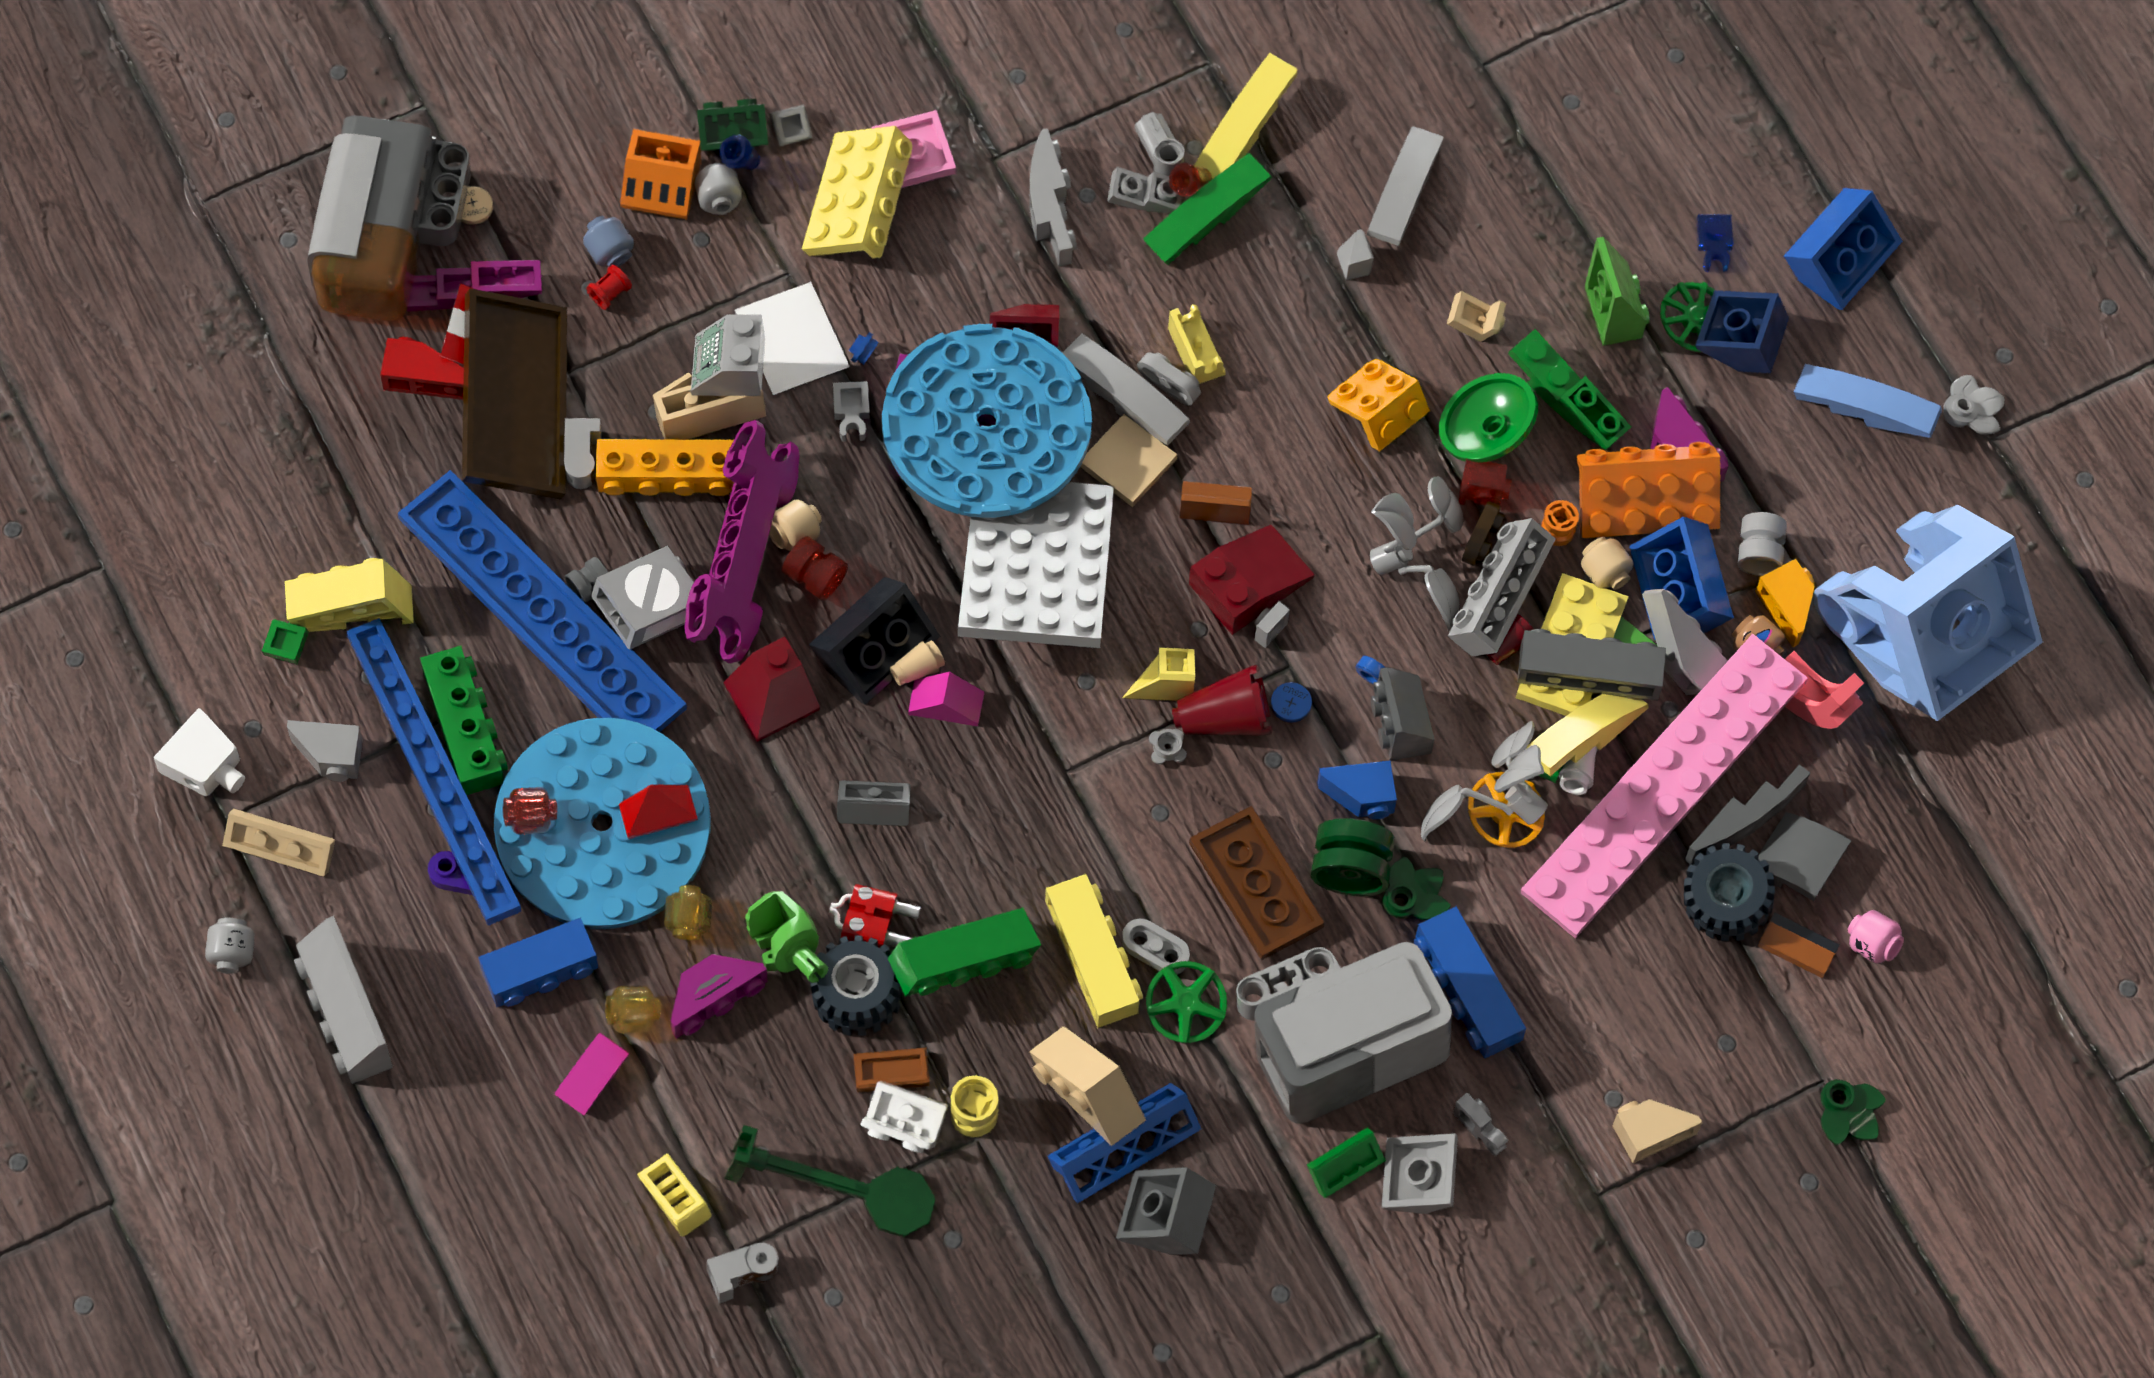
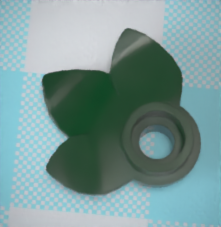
M1407 857L1396 861L1391 866L1389 887L1383 896L1385 910L1396 918H1407L1413 915L1422 920H1429L1448 911L1451 907L1450 903L1443 897L1438 896L1443 882V870L1425 868L1415 871ZM1396 898H1403L1407 904L1405 906H1398L1394 900Z
M1835 1079L1826 1083L1820 1094L1821 1104L1825 1109L1821 1117V1126L1826 1137L1835 1145H1840L1848 1134L1859 1140H1875L1878 1137V1123L1873 1111L1886 1102L1883 1094L1874 1086L1866 1083L1852 1086L1849 1082L1841 1079ZM1832 1095H1842L1844 1102L1841 1104L1834 1102Z

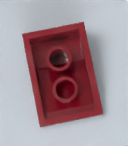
M1270 524L1216 548L1190 567L1189 585L1230 634L1233 635L1256 619L1264 609L1272 608L1278 601H1282L1312 580L1315 574Z

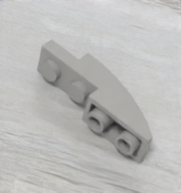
M1047 128L1041 130L1031 162L1029 187L1030 215L1036 241L1046 238L1050 239L1058 266L1060 267L1072 264V250L1077 249L1073 230H1067L1064 223L1067 220L1064 203H1066V190L1071 188L1070 177L1067 169H1061L1058 161L1061 160L1060 147L1057 140H1051Z

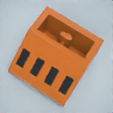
M633 129L625 161L620 208L687 219L695 190L694 181L699 173L702 162L700 141Z

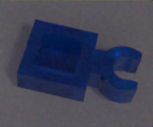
M1698 214L1696 218L1698 251H1707L1703 260V269L1705 272H1709L1711 261L1719 260L1722 263V271L1727 272L1730 264V256L1727 251H1732L1733 248L1732 214Z

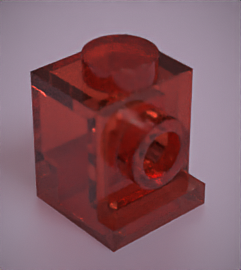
M1466 458L1458 500L1460 505H1465L1466 499L1473 500L1475 503L1486 506L1488 501L1500 505L1501 499L1508 500L1512 479L1506 478L1508 465L1491 462L1480 463Z

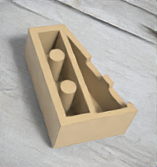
M690 373L685 374L653 394L656 418L664 439L688 440L766 417L762 388L761 396L691 395L692 375Z
M1063 1026L1029 1051L1036 1064L1033 1066V1071L1038 1079L1045 1085L1049 1084L1111 1146L1146 1121L1120 1067Z

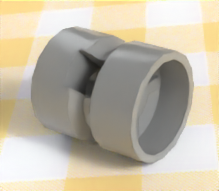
M1766 512L1750 513L1742 518L1740 536L1743 542L1739 545L1738 567L1740 570L1748 574L1763 576L1783 566L1784 548L1782 546L1785 544L1787 522L1784 518Z

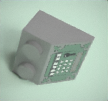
M727 314L695 335L691 395L761 396L765 350L762 315Z

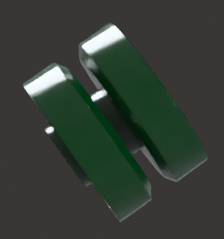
M1332 819L1318 825L1315 844L1318 853L1313 858L1310 878L1320 887L1338 894L1351 896L1381 894L1388 889L1391 867L1387 862L1392 860L1395 836L1383 826L1358 819Z

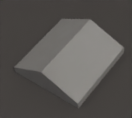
M1456 1134L1387 1138L1382 1208L1390 1211L1427 1214L1452 1207L1458 1136Z

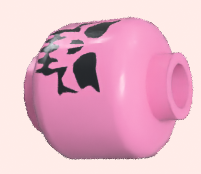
M1876 910L1868 911L1863 916L1857 915L1848 927V933L1851 934L1849 942L1851 949L1869 961L1878 964L1886 960H1893L1901 950L1904 938L1901 936L1902 930L1900 925Z

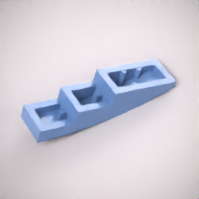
M1805 364L1794 390L1797 400L1829 405L1831 413L1863 418L1868 427L1931 438L1942 411L1940 405L1909 392L1867 378Z

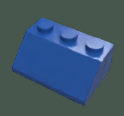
M1844 188L1786 252L1784 258L1799 282L1836 309L1842 310L1903 241L1872 190Z
M1682 517L1629 546L1642 594L1645 590L1665 589L1670 591L1677 597L1678 605L1684 612L1698 621L1701 626L1700 630L1703 633H1707L1734 618L1708 524Z

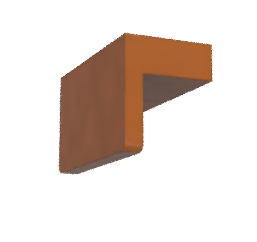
M1183 481L1179 518L1249 525L1252 487Z

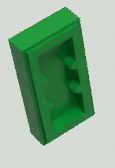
M1367 1127L1308 1163L1307 1167L1319 1194L1326 1198L1386 1160L1374 1132Z

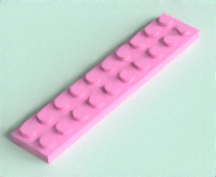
M1752 634L1522 887L1521 894L1576 939L1806 684L1808 678Z

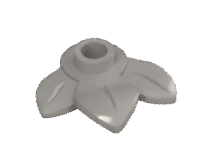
M1971 375L1961 376L1956 379L1950 388L1951 396L1947 398L1943 406L1945 420L1954 427L1960 428L1968 425L1980 434L1988 435L1999 432L2000 426L1993 416L2002 409L2005 402L2004 397L1993 388H1979L1975 378Z

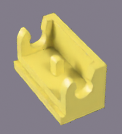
M1193 304L1190 308L1191 311L1183 316L1179 308L1169 311L1168 330L1187 372L1194 375L1200 384L1224 376L1226 371L1200 316L1198 306Z

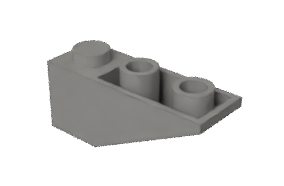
M1665 589L1645 590L1642 595L1657 646L1666 648L1664 670L1686 695L1698 694L1727 663V659L1722 655V649L1718 644L1705 636L1700 630L1701 626L1698 621L1684 612L1678 605L1679 601L1673 593Z

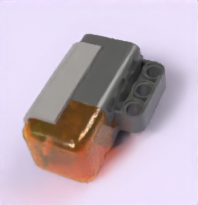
M348 116L344 119L341 134L334 137L307 257L316 300L324 311L332 314L388 322L397 321L404 317L410 301L421 243L448 246L458 237L471 177L469 153L463 145L436 140V136H432L430 128L419 124L364 116ZM453 162L461 163V165L457 167L448 166L450 163ZM446 192L455 193L453 196L450 197L442 196V194ZM440 222L449 223L445 227L435 226L437 223Z

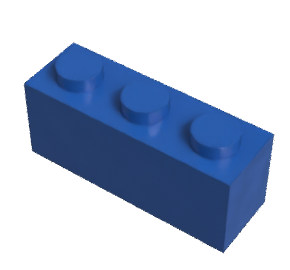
M581 917L478 957L482 974L496 1008L502 1005L509 1007L519 1004L525 999V996L538 991L539 993L550 992L556 989L559 983L571 978L574 980L583 979L591 975L594 969L598 968L597 955Z

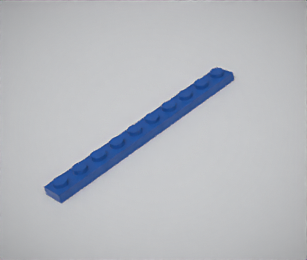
M380 618L348 630L347 636L487 925L489 926L520 913V903Z

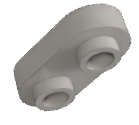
M1146 353L1137 364L1139 372L1146 380L1184 405H1192L1201 394L1197 378L1187 371L1181 372L1160 353Z
M1134 919L1124 927L1122 945L1125 951L1152 968L1160 971L1172 964L1164 958L1168 954H1173L1177 957L1178 960L1175 962L1189 961L1190 951L1188 945L1179 937L1151 921ZM1141 936L1147 942L1138 945L1134 942V938ZM1178 968L1174 972L1180 974L1186 968Z

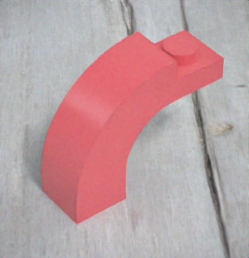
M1795 651L1785 658L1787 662L1808 678L1806 684L1785 706L1803 720L1822 728H1836L1863 704L1856 691L1864 682L1855 673L1845 682L1836 684L1818 675Z

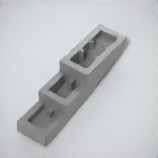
M1414 126L1411 127L1369 225L1368 236L1399 246L1418 206L1420 195L1428 181L1433 163L1441 149L1443 136Z
M1081 334L1063 352L1080 376L1087 381L1090 390L1114 404L1117 414L1120 416L1125 414L1168 446L1190 423L1189 418L1133 369L1085 335Z

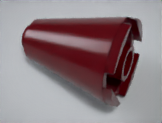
M1258 665L1249 666L1178 699V707L1172 708L1176 729L1182 728L1185 735L1265 736L1272 734V725L1265 727L1266 717H1271L1264 682L1262 677L1255 679L1254 676L1260 670Z

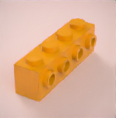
M597 439L598 492H605L613 496L621 495L624 492H639L647 496L657 495L659 492H674L681 496H689L694 493H710L715 496L727 495L731 493L734 482L724 476L723 466L727 452L734 440Z

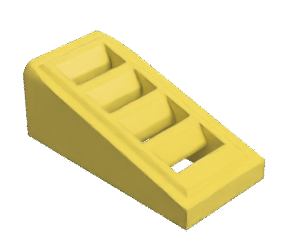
M668 1153L637 1174L681 1236H686L711 1218L712 1214L707 1203ZM671 1171L672 1175L655 1186L653 1183L655 1180ZM677 1183L680 1184L678 1187L667 1193L665 1196L662 1195V1193H664ZM686 1195L689 1196L681 1203L672 1208V1204L676 1203L678 1200H680Z

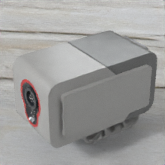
M1403 942L1343 968H1340L1331 951L1326 948L1317 947L1249 975L1237 985L1238 1012L1247 1020L1255 1021L1257 1060L1283 1112L1294 1123L1302 1124L1369 1096L1373 1092L1376 1093L1442 1064L1450 1055L1452 1010L1422 951L1413 943ZM1316 966H1323L1328 969L1321 974L1311 971ZM1256 994L1261 999L1256 1002H1249L1245 1000V997Z

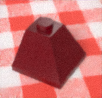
M1023 304L990 313V324H992V327L1013 330L1014 327L1043 338L1058 349L1059 305Z
M785 636L753 652L723 682L757 742L820 710L805 670Z

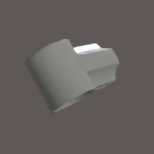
M1151 112L1143 115L1135 123V131L1154 164V172L1180 179L1184 173L1185 151L1183 145L1175 140L1162 114Z

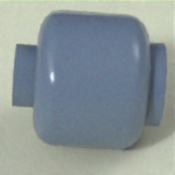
M599 216L587 225L588 231L584 235L583 244L597 265L609 267L613 264L618 267L631 258L634 240L620 219L615 217L606 219L605 216Z

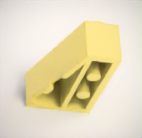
M369 558L361 564L335 566L330 571L318 574L304 573L296 579L285 581L287 620L291 624L306 627L309 632L346 629V622H370L378 618L380 620L402 618V624L414 623L412 586L384 559Z

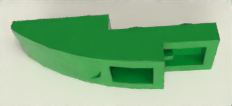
M1536 329L1509 351L1508 355L1530 378L1529 386L1566 422L1605 450L1608 449L1632 427L1586 376L1581 379Z

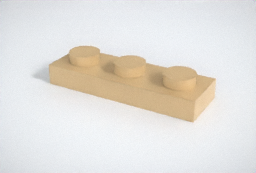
M233 808L228 814L222 846L325 876L329 872L335 839Z

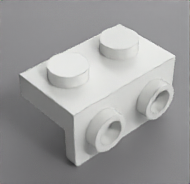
M878 1081L867 1115L862 1119L861 1126L869 1128L868 1134L870 1136L886 1141L891 1136L902 1140L904 1148L923 1153L924 1149L930 1150L935 1147L949 1105L886 1082Z

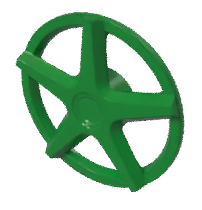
M1192 961L1175 962L1161 969L1150 982L1146 994L1147 1014L1158 1032L1168 1039L1181 1043L1197 1042L1213 1034L1224 1020L1227 1009L1226 991L1220 978L1207 966ZM1178 968H1194L1203 972V974L1191 986L1187 987L1174 970ZM1164 976L1172 990V998L1152 1005L1154 989L1159 980ZM1211 981L1215 983L1219 992L1220 1009L1201 999V995ZM1175 1012L1179 1017V1036L1163 1028L1155 1015ZM1195 1014L1215 1019L1214 1023L1206 1031L1190 1036L1192 1019Z

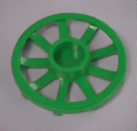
M1680 282L1666 293L1661 302L1660 317L1662 325L1670 338L1678 345L1691 351L1701 352L1697 350L1696 346L1687 344L1684 341L1690 332L1698 333L1699 336L1709 305H1704L1705 293L1713 296L1714 289L1707 286L1705 282ZM1688 289L1699 290L1697 303L1693 301ZM1677 292H1680L1684 297L1687 306L1672 299L1671 297ZM1666 306L1674 307L1683 313L1679 316L1666 318ZM1682 322L1685 330L1678 338L1672 332L1669 325Z

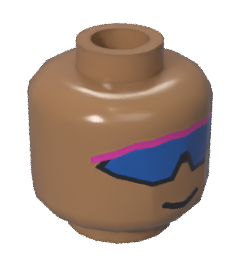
M1749 615L1732 633V636L1735 638L1733 642L1735 651L1754 634L1780 656L1785 652L1781 647L1785 640L1784 633L1763 615L1754 618Z

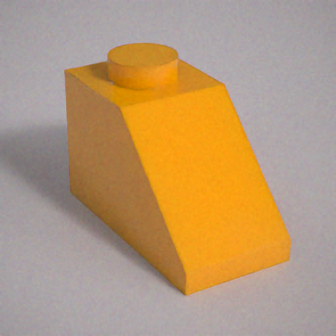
M1796 559L1761 576L1755 591L1792 647L1800 643L1815 587L1814 579L1809 570L1805 567L1802 568Z

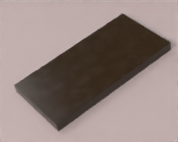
M470 288L465 294L462 482L561 499L566 494L564 448L567 392V307Z

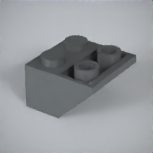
M1389 667L1380 668L1378 682L1373 683L1375 696H1371V708L1374 717H1380L1382 728L1378 729V736L1382 750H1388L1390 761L1432 754L1435 739L1419 675Z

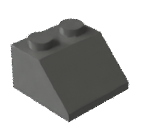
M1188 1167L1135 1170L1116 1239L1170 1255L1198 1254L1216 1185Z

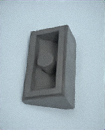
M841 780L839 781L837 821L849 824L907 826L909 824L911 784Z

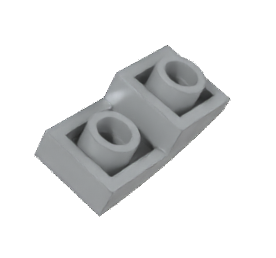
M1116 167L1112 172L1107 202L1138 210L1172 213L1181 205L1184 181L1154 171L1147 177Z

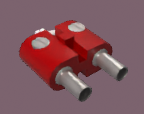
M855 884L853 893L842 896L838 903H832L829 912L834 914L836 926L842 929L841 938L847 936L848 941H855V935L863 936L864 942H868L871 937L878 940V948H880L884 944L896 947L899 942L912 939V937L889 932V926L891 925L893 914L918 919L921 907L897 901L898 894ZM847 899H851L844 924L840 922V914L836 909L842 907Z

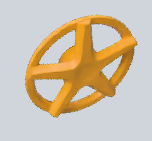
M1504 772L1488 773L1472 788V790L1478 792L1486 784L1493 799L1504 804L1508 803L1505 799L1506 794L1503 791L1498 793L1494 790L1496 780ZM1526 780L1525 782L1531 786V789L1540 796L1535 789L1534 783ZM1468 798V813L1474 828L1484 839L1494 845L1505 848L1524 846L1535 839L1544 826L1545 812L1536 822L1528 825L1515 812L1509 816L1503 810L1492 805L1474 808L1475 798ZM1492 817L1499 824V839L1497 840L1488 835L1480 827L1476 818ZM1514 822L1533 829L1532 833L1526 838L1516 842H1509Z

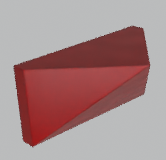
M649 785L619 804L628 839L698 820L689 785Z

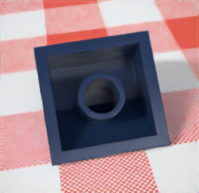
M1714 290L1695 345L1697 350L1739 372L1771 373L1789 321V316L1779 294Z

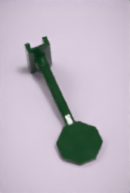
M743 1125L734 1144L732 1152L735 1155L726 1171L725 1180L739 1183L747 1167L760 1172L767 1170L857 1197L865 1201V1207L878 1230L900 1237H905L928 1225L930 1222L936 1198L920 1173L895 1167L872 1179L871 1183L867 1184L771 1155L768 1150L755 1147L758 1129Z

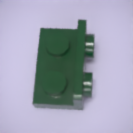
M757 98L737 100V106L724 107L723 101L703 103V109L697 110L701 151L769 145L765 104H757Z

